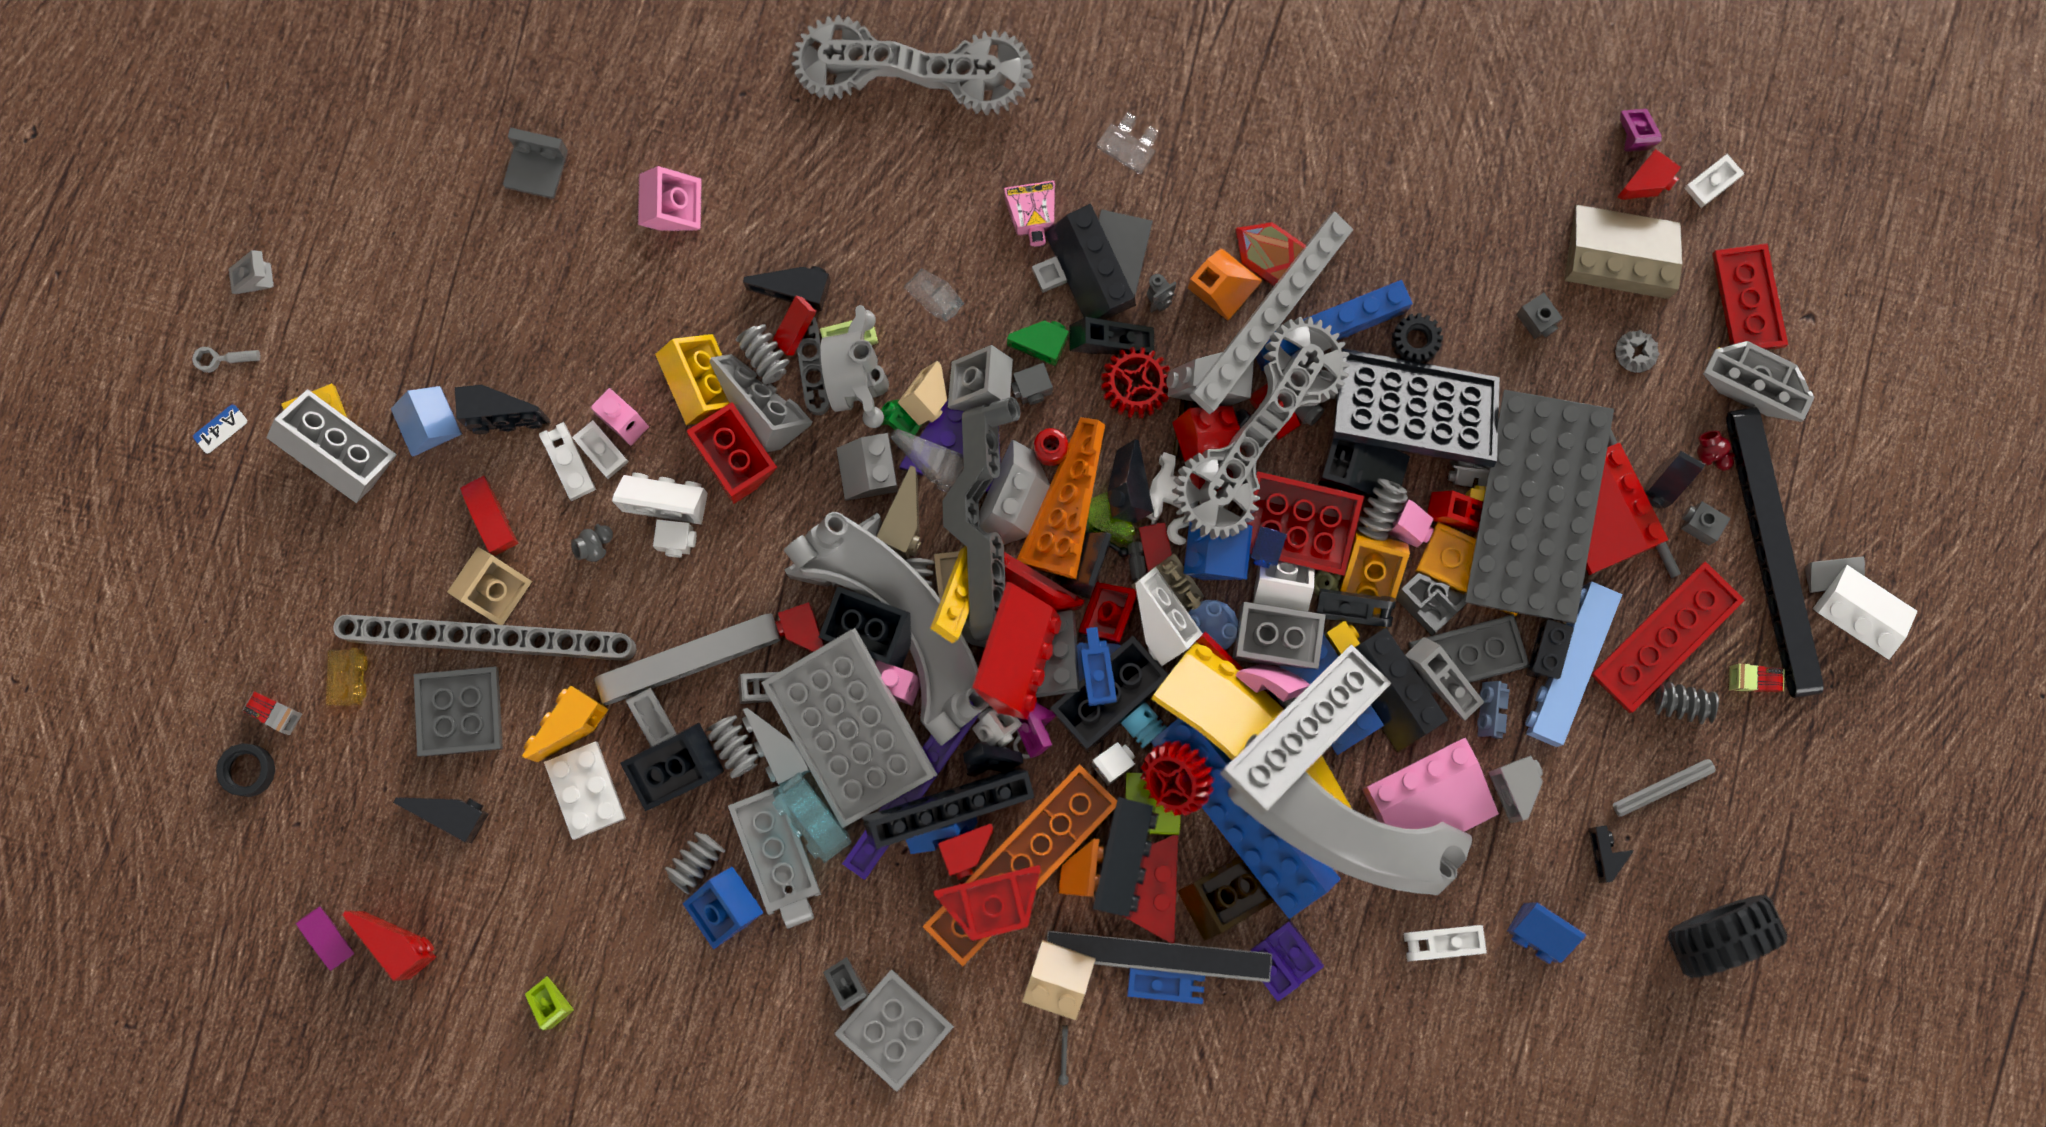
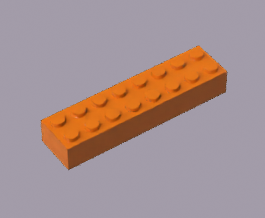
M1079 764L965 883L1040 865L1041 870L1037 890L1116 808L1117 800ZM944 906L922 926L961 966H964L992 937L972 941Z

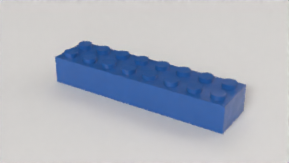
M1178 718L1150 741L1156 747L1164 742L1171 741L1173 743L1180 740L1182 746L1190 743L1192 751L1199 749L1198 756L1200 758L1207 757L1205 765L1213 767L1208 775L1215 779L1211 784L1214 790L1209 795V801L1202 805L1203 810L1289 919L1325 895L1341 880L1333 868L1289 844L1231 800L1228 792L1232 785L1220 773L1233 760L1198 730Z

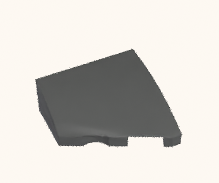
M1420 573L1402 587L1396 596V600L1432 636L1467 604L1464 603L1466 593L1461 595L1449 590V585L1442 582L1436 583L1430 577Z

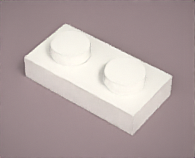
M1726 154L1685 187V190L1702 208L1745 173Z
M593 420L572 437L607 479L628 463V460Z

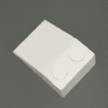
M1154 567L1137 581L1135 585L1149 653L1153 659L1159 661L1161 666L1186 651L1203 633L1161 573Z

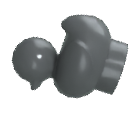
M596 524L594 527L595 531L592 529L582 530L578 538L571 541V548L577 560L586 559L590 562L601 560L607 552L602 547V544H607L612 540V529L606 525L600 526Z

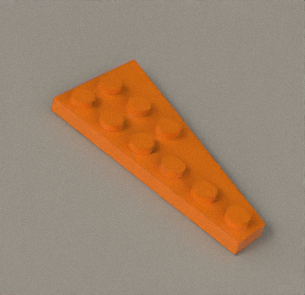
M1083 417L1079 419L1068 444L1067 456L1057 468L1030 532L1017 557V560L1030 568L1073 579L1077 578L1105 424L1099 420Z

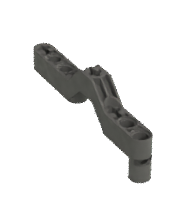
M1013 397L992 402L990 406L985 404L963 411L964 470L942 501L943 527L967 547L970 629L976 641L988 640L1005 589L1003 541L998 533H986L980 527L979 500L993 479L998 478L1000 475L998 426L1017 421L1020 418V407Z

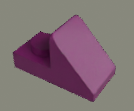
M1648 109L1621 111L1620 121L1627 133L1624 147L1625 152L1650 150L1661 142L1662 135Z
M1036 703L1034 711L1030 712L1028 720L1018 718L1022 725L1017 730L1030 758L1039 756L1052 745L1049 734L1044 726L1056 716L1052 711Z

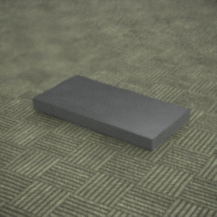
M1514 614L1427 637V639L1439 644L1469 683L1530 667ZM1421 639L1409 642V649L1411 650ZM1419 675L1429 692L1435 693L1436 691Z

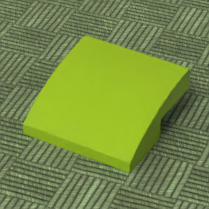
M1126 773L1125 799L1156 807L1157 801L1154 798L1148 799L1149 790L1142 789L1146 781L1140 778L1142 773ZM1164 806L1156 807L1155 813H1159L1156 829H1151L1150 834L1179 835L1181 814L1174 816L1172 811L1165 813Z

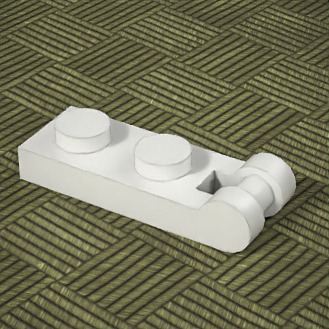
M562 422L556 425V429L549 432L545 430L539 433V436L569 499L573 501L596 490L565 423ZM562 438L565 444L556 448L553 442Z
M1483 925L1404 933V941L1408 942L1409 950L1406 953L1407 961L1486 953ZM1418 940H1426L1427 951H1420Z

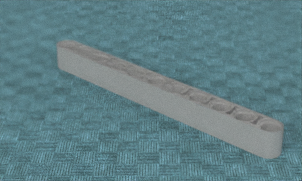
M342 615L335 620L333 625L334 633L339 638L352 643L619 661L631 659L637 650L634 640L626 634L614 632L360 615ZM353 622L354 631L346 635V626ZM381 624V633L378 636L373 637V628L376 625ZM408 626L409 634L401 639L399 637L400 630ZM435 628V638L428 641L426 638L429 629ZM463 630V639L455 643L453 639L455 632ZM490 631V641L486 644H481V635ZM513 633H517L518 642L513 646H509L507 642L508 637ZM540 635H545V644L540 648H536L535 639ZM567 637H572L573 645L571 648L563 650L562 641ZM598 638L601 643L599 649L590 652L589 643L593 639ZM627 641V650L618 654L616 652L618 642Z

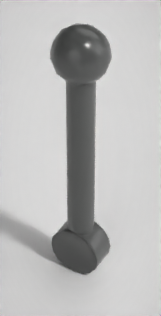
M1062 1025L1061 1075L1058 1077V1083L1061 1086H1065L1069 1082V1078L1066 1076L1068 1026Z

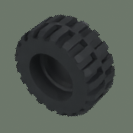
M1766 895L1748 897L1709 910L1674 926L1668 932V941L1683 974L1689 978L1709 976L1756 960L1785 945L1788 937L1772 899Z

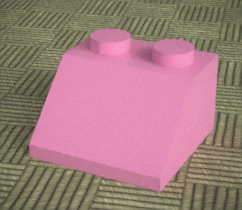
M660 166L639 174L638 225L660 231L700 229V178Z

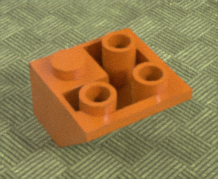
M1221 248L1210 256L1190 278L1188 289L1229 321L1262 283V280Z
M1099 839L1090 841L1061 866L1058 894L1094 897V892H1097L1100 874H1096L1097 864L1102 863L1104 846H1099Z

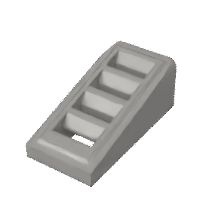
M779 672L740 674L738 677L740 704L770 702L771 699L765 688V694H760L759 681H765ZM748 682H753V695L748 693Z

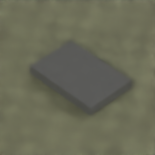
M1101 209L1099 222L1135 297L1153 221Z

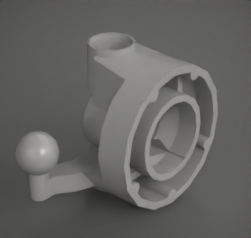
M859 305L855 309L856 316L851 322L848 333L827 336L821 339L822 373L832 409L835 412L851 410L854 401H860L864 409L862 417L864 424L870 428H877L883 423L884 415L879 408L874 407L873 398L887 392L889 381L884 370L877 365L878 359L872 345L864 340L865 331L871 330L875 326V315L871 311L865 310L864 306ZM875 377H880L879 380H877L876 382L873 379Z

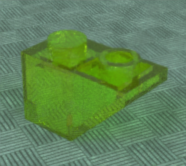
M1107 492L1091 498L1088 514L1090 529L1096 533L1112 534L1111 540L1126 546L1133 542L1132 536L1136 535L1132 523L1112 518Z

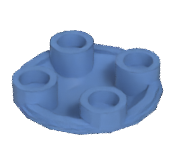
M1204 600L1198 608L1189 611V615L1202 633L1206 631L1224 650L1228 649L1235 642L1238 633V619L1235 612L1227 604L1218 600Z

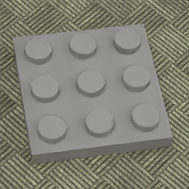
M890 970L836 1031L835 1035L897 1092L954 1026L898 974Z

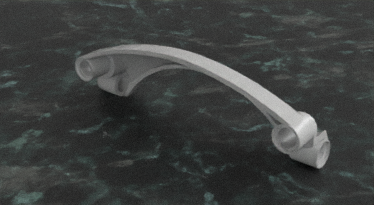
M831 512L821 523L812 528L805 537L801 535L784 549V552L804 576L837 583L858 594L910 612L911 645L909 649L915 661L920 679L922 700L921 722L940 746L957 734L961 727L986 709L988 703L972 688L978 667L962 633L959 639L952 644L930 629L941 601L928 583L883 541L841 513Z
M1253 734V735L1249 738V740L1247 741V743H1246V745H1245V748H1246L1258 735ZM1306 771L1263 815L1233 786L1228 792L1229 797L1236 805L1243 808L1277 836L1305 854L1344 874L1395 890L1439 895L1457 877V869L1466 861L1472 844V836L1444 822L1428 828L1404 829L1372 820L1341 803L1323 789Z

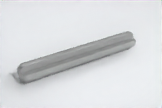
M1710 759L1703 760L1615 802L1613 808L1618 816H1624L1716 771L1715 766Z

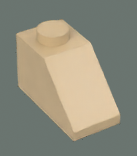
M936 361L921 370L898 401L899 405L918 425L928 420L933 422L943 413L941 408L947 401L941 364Z

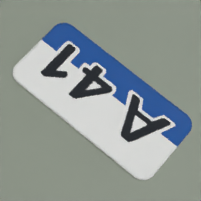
M230 405L197 431L193 438L205 453H210L247 423V419L235 405Z

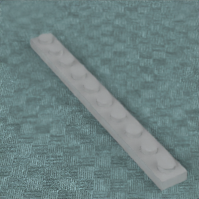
M1335 211L1327 217L1189 395L1208 414L1216 410L1268 342L1269 337L1281 325L1353 231V228Z

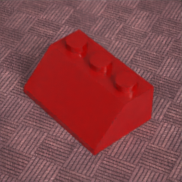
M733 402L687 430L689 440L733 504L757 490L777 469V466Z

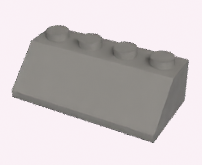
M308 389L274 419L266 437L355 503L375 485L397 455Z

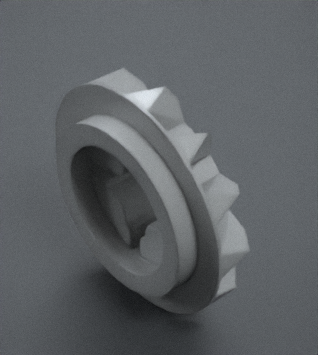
M1641 330L1629 331L1619 339L1616 345L1617 360L1625 369L1631 372L1647 371L1656 364L1660 354L1657 348L1658 342L1652 339L1651 334L1643 333ZM1643 344L1644 346L1641 352L1644 354V356L1642 354H1639L1635 358H1632V356L1634 355L1633 353L1635 351V349L1632 346L1638 347L1639 345Z

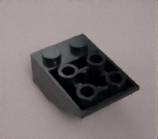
M487 386L454 387L456 419L473 434H487L492 429L510 432L515 431L516 427L526 426L528 429L542 428L543 424L551 423L547 415L538 406Z
M1332 433L1318 481L1319 485L1361 495L1366 499L1370 497L1378 498L1373 489L1383 488L1378 483L1380 478L1402 486L1410 459L1409 455L1396 449L1332 438Z

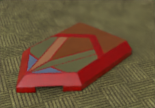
M1272 222L1235 228L1242 265L1273 286H1275L1306 246Z

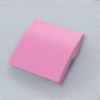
M1259 664L1238 671L1235 675L1256 693L1269 689L1283 702L1299 696L1310 685L1304 679L1285 669L1265 664Z

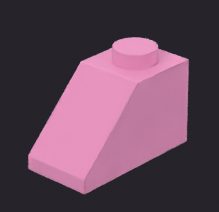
M1408 500L1403 505L1402 511L1397 513L1398 519L1393 522V529L1388 534L1418 548L1423 542L1427 543L1434 530V528L1430 527L1433 518L1416 503Z

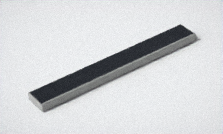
M1048 931L1047 942L1096 958L1094 964L1270 982L1271 953Z

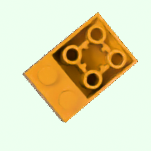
M570 685L568 690L563 689L556 699L557 706L552 713L548 712L541 720V729L537 735H532L527 740L523 748L526 751L522 756L535 762L542 761L594 732L609 709Z

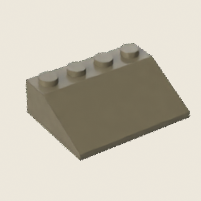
M1581 205L1575 206L1564 281L1669 299L1679 290L1682 269L1681 223Z

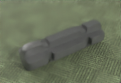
M1131 542L1127 545L1128 555L1131 556L1129 559L1131 579L1134 582L1146 574L1144 556L1141 555L1143 553L1141 542Z

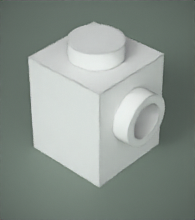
M657 520L653 547L657 551L666 552L665 555L680 558L682 554H690L691 547H695L696 531H693L690 523Z

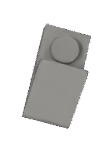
M251 250L229 268L232 294L247 293L273 287L271 264L263 261L262 251Z

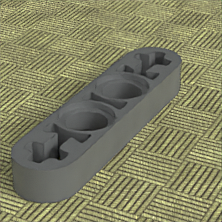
M814 317L810 323L813 326L809 327L810 338L805 339V335L802 339L804 340L800 342L797 353L805 404L811 414L820 416L829 410L830 402L822 373L819 328ZM807 345H813L817 348V353L812 358H806L802 354L804 347ZM812 370L821 373L820 381L815 384L809 383L806 380L807 374ZM813 390H818L820 399L822 401L825 400V402L821 403V408H816L814 404H811L815 401Z

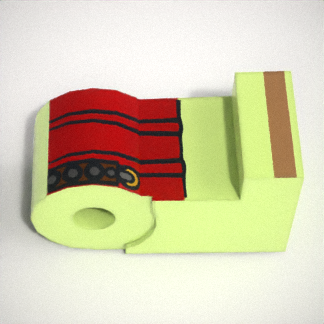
M1750 664L1732 665L1729 670V690L1783 692L1785 669L1765 668L1764 666H1753Z

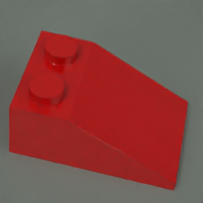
M1233 406L1217 407L1210 414L1203 408H1189L1172 422L1185 462L1190 458L1193 459V456L1198 453L1203 455V452L1208 449L1227 447L1240 430ZM1226 468L1227 475L1233 479L1232 471ZM1194 473L1190 474L1191 482L1200 490L1206 480ZM1219 487L1215 491L1218 492L1220 489H1222V487Z
M345 911L342 914L393 981L410 980L437 958L432 952L434 950L433 945L425 937L421 938L419 935L364 911Z

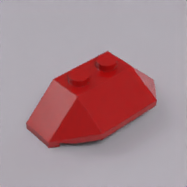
M1004 552L1005 586L1007 582L1013 583L1053 607L1056 612L1075 611L1083 607L1085 600Z

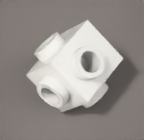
M990 707L979 715L978 719L980 721L972 729L982 742L1004 747L1014 739L1012 734L1022 723L1017 717L997 713Z

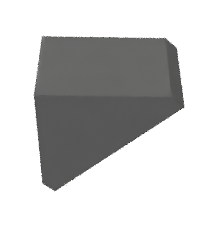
M847 957L823 972L842 1011L869 995L868 990Z

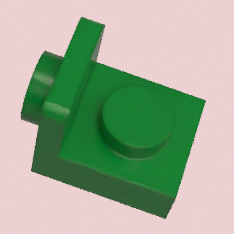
M900 399L885 403L881 408L884 415L881 425L888 424L906 440H912L921 425H918L899 405L898 401Z

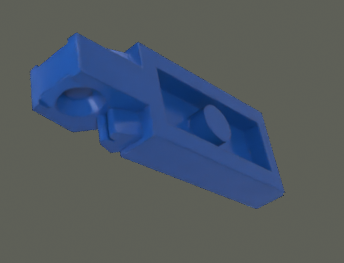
M1097 627L1087 628L1088 643L1082 644L1081 654L1089 706L1115 703L1117 699L1109 646H1107L1106 641H1099Z

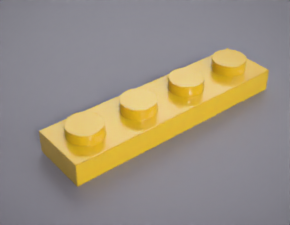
M966 546L958 554L930 629L952 644L959 639L969 612Z

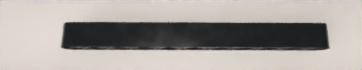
M1757 407L1728 411L1726 415L1728 434L1732 451L1735 454L1734 460L1782 668L1785 669L1784 677L1787 689L1792 698L1821 694L1824 687L1761 414Z

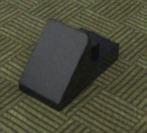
M1607 825L1588 828L1599 883L1613 882L1634 850L1612 853L1611 847L1614 846L1612 832L1608 831Z

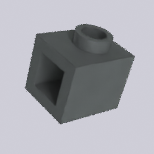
M1545 293L1522 306L1516 314L1534 340L1541 335L1546 338L1558 330L1556 325L1563 319Z
M1044 363L1013 373L1014 382L1011 383V389L1015 399L1020 397L1022 405L1029 403V405L1038 404L1044 400L1045 396L1053 393V386Z
M1702 501L1694 507H1688L1682 517L1685 522L1681 529L1709 546L1718 541L1731 518Z

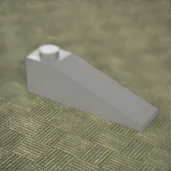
M729 354L711 357L709 362L729 403L733 402L766 452L782 449L811 426L812 421L791 399L785 401L775 393L777 388L771 384L767 386L756 379V372L735 356Z

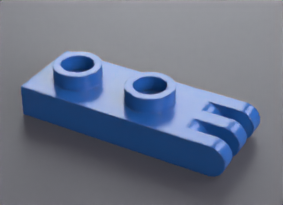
M1130 968L1127 996L1203 1004V998L1192 997L1193 992L1204 993V987L1193 986L1194 980L1198 982L1205 981V975Z

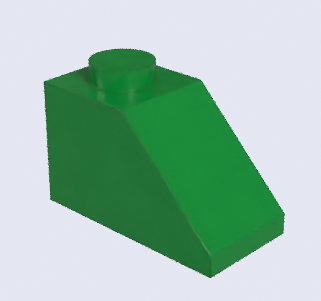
M1042 321L1010 333L1007 337V346L1056 366L1068 340L1069 331L1065 330L1066 327L1056 321H1051V323Z

